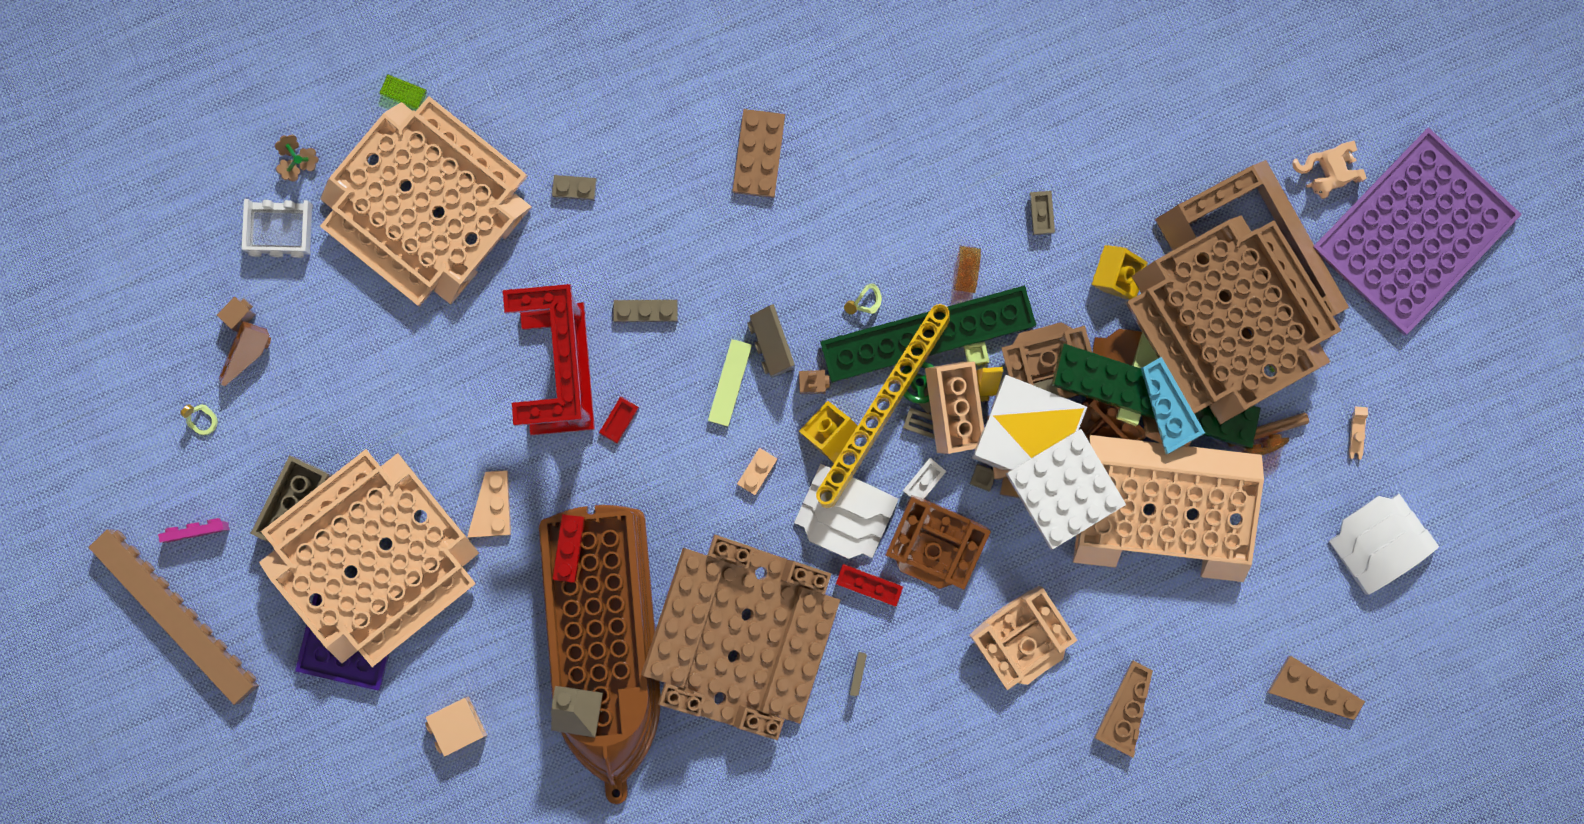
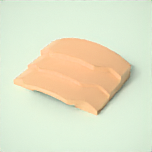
M1041 586L1026 592L1002 607L969 635L1006 690H1009L1017 683L1030 684L1042 673L1062 661L1065 649L1078 641Z

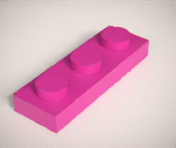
M220 518L207 520L208 524L200 525L199 522L186 524L185 529L178 530V527L166 528L165 533L158 534L159 542L168 543L230 530L228 522L221 521Z

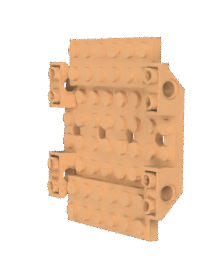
M430 96L427 97L416 111H412L401 102L382 114L329 177L320 199L332 208L333 211L320 227L419 307L433 290L451 305L478 273L475 269L501 238L506 239L532 208L517 194H514L528 175ZM371 155H378L379 161L375 165H369L368 158ZM404 181H410L412 184L411 189L407 192L401 190V184ZM438 207L444 208L445 211L441 218H435L433 215L434 210ZM469 234L477 235V242L473 245H469L466 242Z
M365 449L261 531L274 547V551L259 562L261 567L316 637L341 663L359 651L371 667H373L476 584L463 566L479 554L478 550L431 495L399 453L380 466L368 450ZM418 510H423L427 513V519L423 523H418L414 518ZM386 537L392 541V547L387 551L380 547V541ZM349 565L357 568L358 572L354 578H348L345 574V569ZM314 593L322 596V603L319 606H314L310 603V597Z

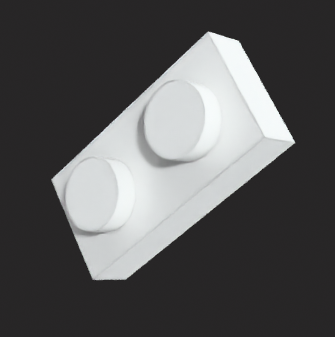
M929 458L904 488L903 492L909 497L914 495L924 499L946 473V470Z

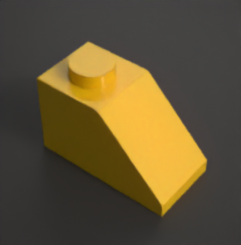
M1003 367L976 370L980 402L990 401L989 397L996 396Z

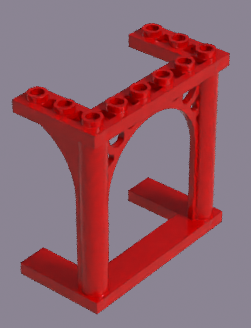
M571 284L503 290L504 313H520L522 330L551 328L557 393L556 399L513 402V425H529L531 436L595 430L584 302L576 303L572 298Z

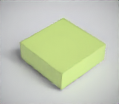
M985 341L964 346L967 362L975 361V366L989 363Z

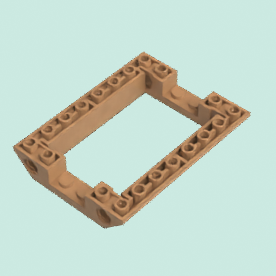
M1266 160L1254 164L1197 194L1155 219L1173 251L1197 238L1189 223L1192 224L1206 214L1237 198L1245 196L1257 188L1280 231L1332 316L1349 308L1321 256L1313 247L1312 240ZM1202 254L1197 255V262L1201 265L1207 264L1206 256ZM1221 291L1219 293L1221 301H1229L1230 296L1227 292ZM1242 329V336L1245 339H1251L1252 336L1248 329Z

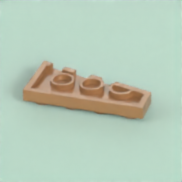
M1292 656L1287 657L1267 693L1355 720L1365 703L1364 700Z

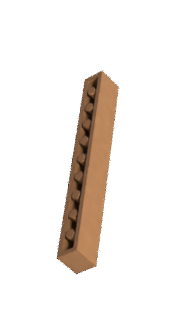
M107 529L88 548L233 705L240 704L259 686L255 682L257 680L250 671H245L241 667L242 662L240 659L228 653L226 644L220 639H215L212 635V629L205 623L202 624L197 619L198 614L183 604V598L168 588L169 583L163 577H158L153 572L155 568L148 561L144 562L139 557L140 552L134 546H129L126 543V537L122 532Z

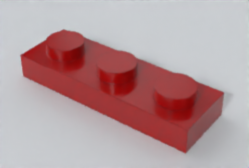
M562 514L553 580L576 583L585 517Z
M845 564L842 565L836 581V585L895 607L904 587Z

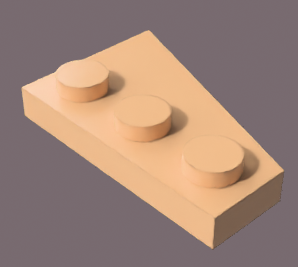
M508 471L485 472L468 538L511 535Z

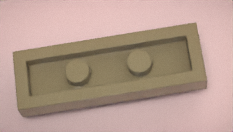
M614 300V322H678V300Z

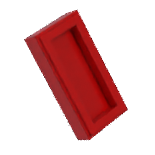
M620 396L599 434L618 444L639 407Z

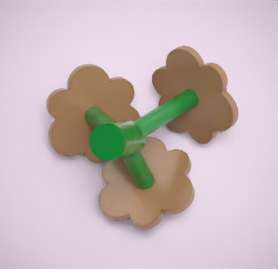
M293 134L283 135L280 137V141L275 143V148L281 156L285 154L292 156V160H281L280 165L276 167V172L281 175L283 180L289 179L292 182L298 179L300 169L314 171L316 163L319 161V158L315 156L316 151L313 148H302L300 154L296 155L295 149L299 147V143Z

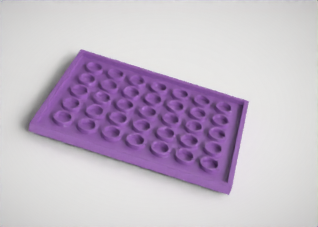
M1428 127L1313 247L1322 259L1405 336L1522 214Z

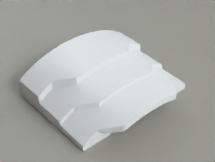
M820 464L794 523L804 527L810 542L848 559L860 554L872 558L899 499L852 477L837 503L831 508H824L819 504L816 493L831 468ZM836 474L833 477V482L841 483L844 476ZM825 492L821 496V500L824 502L832 499V493Z
M1400 494L1391 499L1377 496L1362 508L1343 519L1340 533L1329 540V543L1365 595L1377 591L1400 577L1439 548L1429 531L1423 527Z

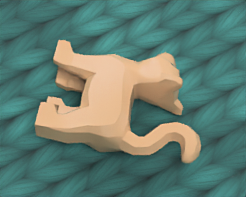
M1355 141L1340 144L1334 149L1312 153L1308 156L1305 165H1300L1297 159H1294L1292 162L1295 171L1304 174L1313 168L1315 161H1319L1326 178H1317L1307 184L1306 187L1312 188L1314 193L1318 194L1321 199L1327 198L1332 189L1341 188L1352 180L1358 183L1367 179L1364 169L1348 170L1345 163L1350 164L1356 161V158L1352 156V153L1357 151Z

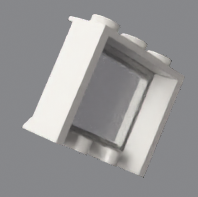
M244 199L242 250L247 252L248 256L261 257L262 253L270 254L271 257H283V254H291V257L303 258L304 254L311 255L313 204L308 200H304L302 204L285 200L284 203H274L271 200H263V203Z

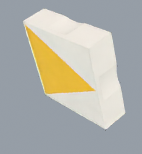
M1005 375L1001 381L992 405L991 414L985 428L982 430L972 458L995 468L1011 471L1078 431L1087 407Z

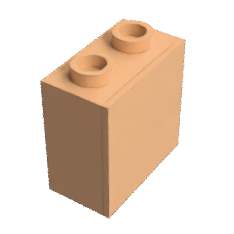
M469 696L426 717V728L430 734H434L436 749L440 754L443 753L444 757L487 736Z

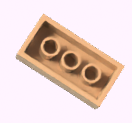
M975 361L925 368L937 453L950 454L975 449L984 429Z

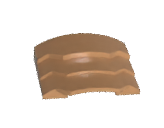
M1059 322L1019 333L1013 345L1001 348L1008 375L1033 386L1034 383L1053 379L1062 344H1068L1092 352L1085 326L1073 329ZM1057 388L1059 396L1068 399L1079 396L1078 394Z

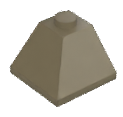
M555 686L551 708V731L596 737L603 693Z

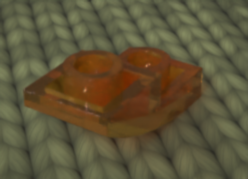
M960 245L956 262L957 272L954 290L976 292L981 248Z
M1282 434L1268 435L1269 439L1262 441L1263 448H1261V444L1253 445V448L1243 450L1242 452L1265 455L1283 447L1289 442V437L1282 438Z

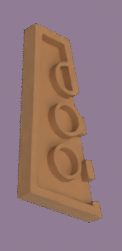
M1134 660L1131 661L1094 735V738L1132 758L1135 755L1141 718H1143L1145 700L1148 695L1153 670Z

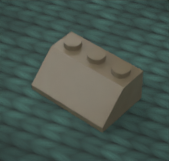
M774 304L750 315L751 321L747 322L751 334H756L758 341L754 342L758 354H763L765 361L761 362L765 374L769 373L770 377L773 378L795 370V364Z

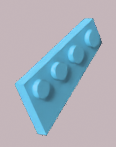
M1160 357L1142 367V374L1165 454H1169L1204 434L1203 428L1163 358Z

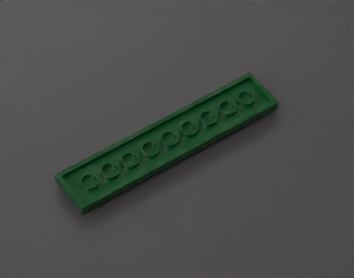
M1025 285L947 306L950 315L949 324L929 356L1036 327ZM929 312L820 341L831 383L895 366ZM938 312L935 314L934 318H936L937 320H942L945 318L946 315L942 312ZM927 330L923 333V336L931 338L935 333L932 330ZM915 348L912 351V354L915 356L923 353L921 348Z
M1068 344L1061 345L1051 386L1155 419L1141 368ZM1209 406L1195 413V416L1205 432L1202 435L1251 449L1253 448L1261 408L1252 406L1222 424L1218 423Z

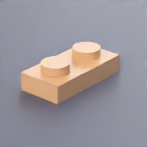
M759 448L737 485L756 495L778 459Z

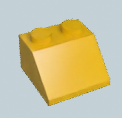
M1104 245L1092 285L1105 293L1131 300L1139 292L1131 276L1146 267L1148 262L1124 247Z
M827 401L799 432L823 455L835 463L857 428V425L850 417Z

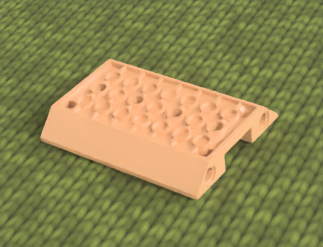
M1089 435L1090 445L1126 505L1076 535L1073 563L1116 567L1122 550L1203 559L1200 577L1238 582L1245 581L1252 566L1264 483L1262 455L1191 446H1181L1169 454H1165L1163 444ZM1149 503L1153 504L1155 507L1154 512L1151 515L1144 514V506ZM1196 509L1198 512L1197 517L1194 520H1189L1187 518L1188 510ZM1235 513L1240 514V522L1232 525L1230 517Z

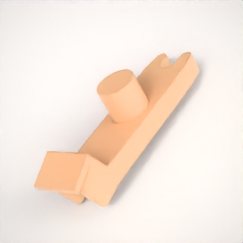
M1355 406L1351 420L1349 458L1353 459L1356 453L1357 459L1361 460L1364 449L1368 408Z

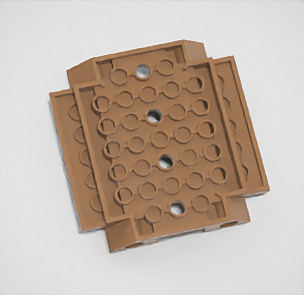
M1242 215L1232 218L1153 261L1131 276L1141 294L1127 301V307L1158 359L1160 357L1163 358L1193 413L1195 414L1209 406L1219 424L1224 423L1330 363L1331 361L1320 343L1342 331L1274 220L1251 232ZM1197 255H1205L1207 264H1199L1197 262ZM1221 291L1229 294L1230 299L1228 302L1220 300L1219 293ZM1242 329H1249L1252 332V338L1245 339L1241 334ZM1265 366L1273 367L1275 371L1273 377H1269L1264 373Z
M715 534L707 555L683 548L641 673L642 676L665 682L658 705L726 723L738 729L778 740L785 719L801 724L840 603V599L825 595L831 573ZM759 567L764 569V576L761 579H757L755 576V572ZM745 609H749L751 616L748 620L744 621L742 619V612ZM735 650L737 652V659L734 662H729L728 654ZM722 692L724 699L721 703L716 704L714 697L717 693Z

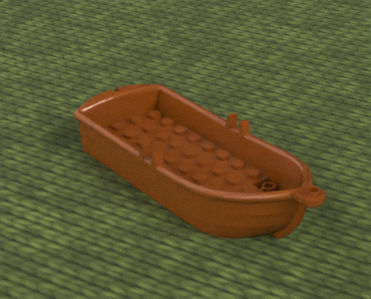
M595 505V514H588V506H583L552 515L541 520L539 524L552 701L555 686L603 693L596 737L561 732L569 749L580 763L593 775L605 782L607 800L612 804H620L626 800L628 795L627 779L638 768L651 747L659 723L661 706L658 705L661 696L660 681L641 675L656 629L653 613L646 520L644 513L639 509L618 505ZM562 514L585 517L576 583L553 580ZM615 789L620 791L619 797L614 796L613 791Z

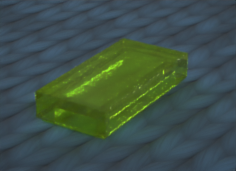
M387 74L379 94L418 109L424 101L427 90Z

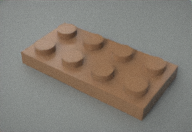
M743 109L733 193L775 198L785 114Z

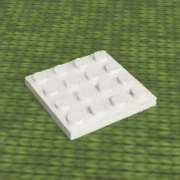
M1082 429L1006 473L1051 550L1126 505Z

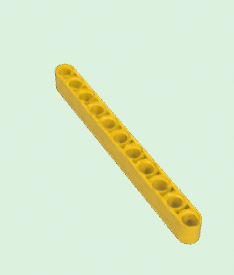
M937 304L931 308L818 488L816 498L822 507L831 508L837 503L949 324V310L945 305ZM938 312L946 315L942 320H937L934 316ZM927 330H932L935 334L931 338H926L923 336V333ZM915 348H921L923 353L915 356L912 354V351ZM903 366H910L912 368V371L908 374H903L900 370ZM897 383L901 386L897 392L889 390L892 384ZM885 401L890 404L886 410L878 408L881 402ZM874 419L878 421V425L875 428L867 427L869 420ZM858 438H865L867 440L866 444L862 447L857 446L855 442ZM847 456H854L855 462L851 465H846L844 459ZM836 474L844 476L841 483L833 482V477ZM825 492L832 493V499L828 502L821 500V496Z

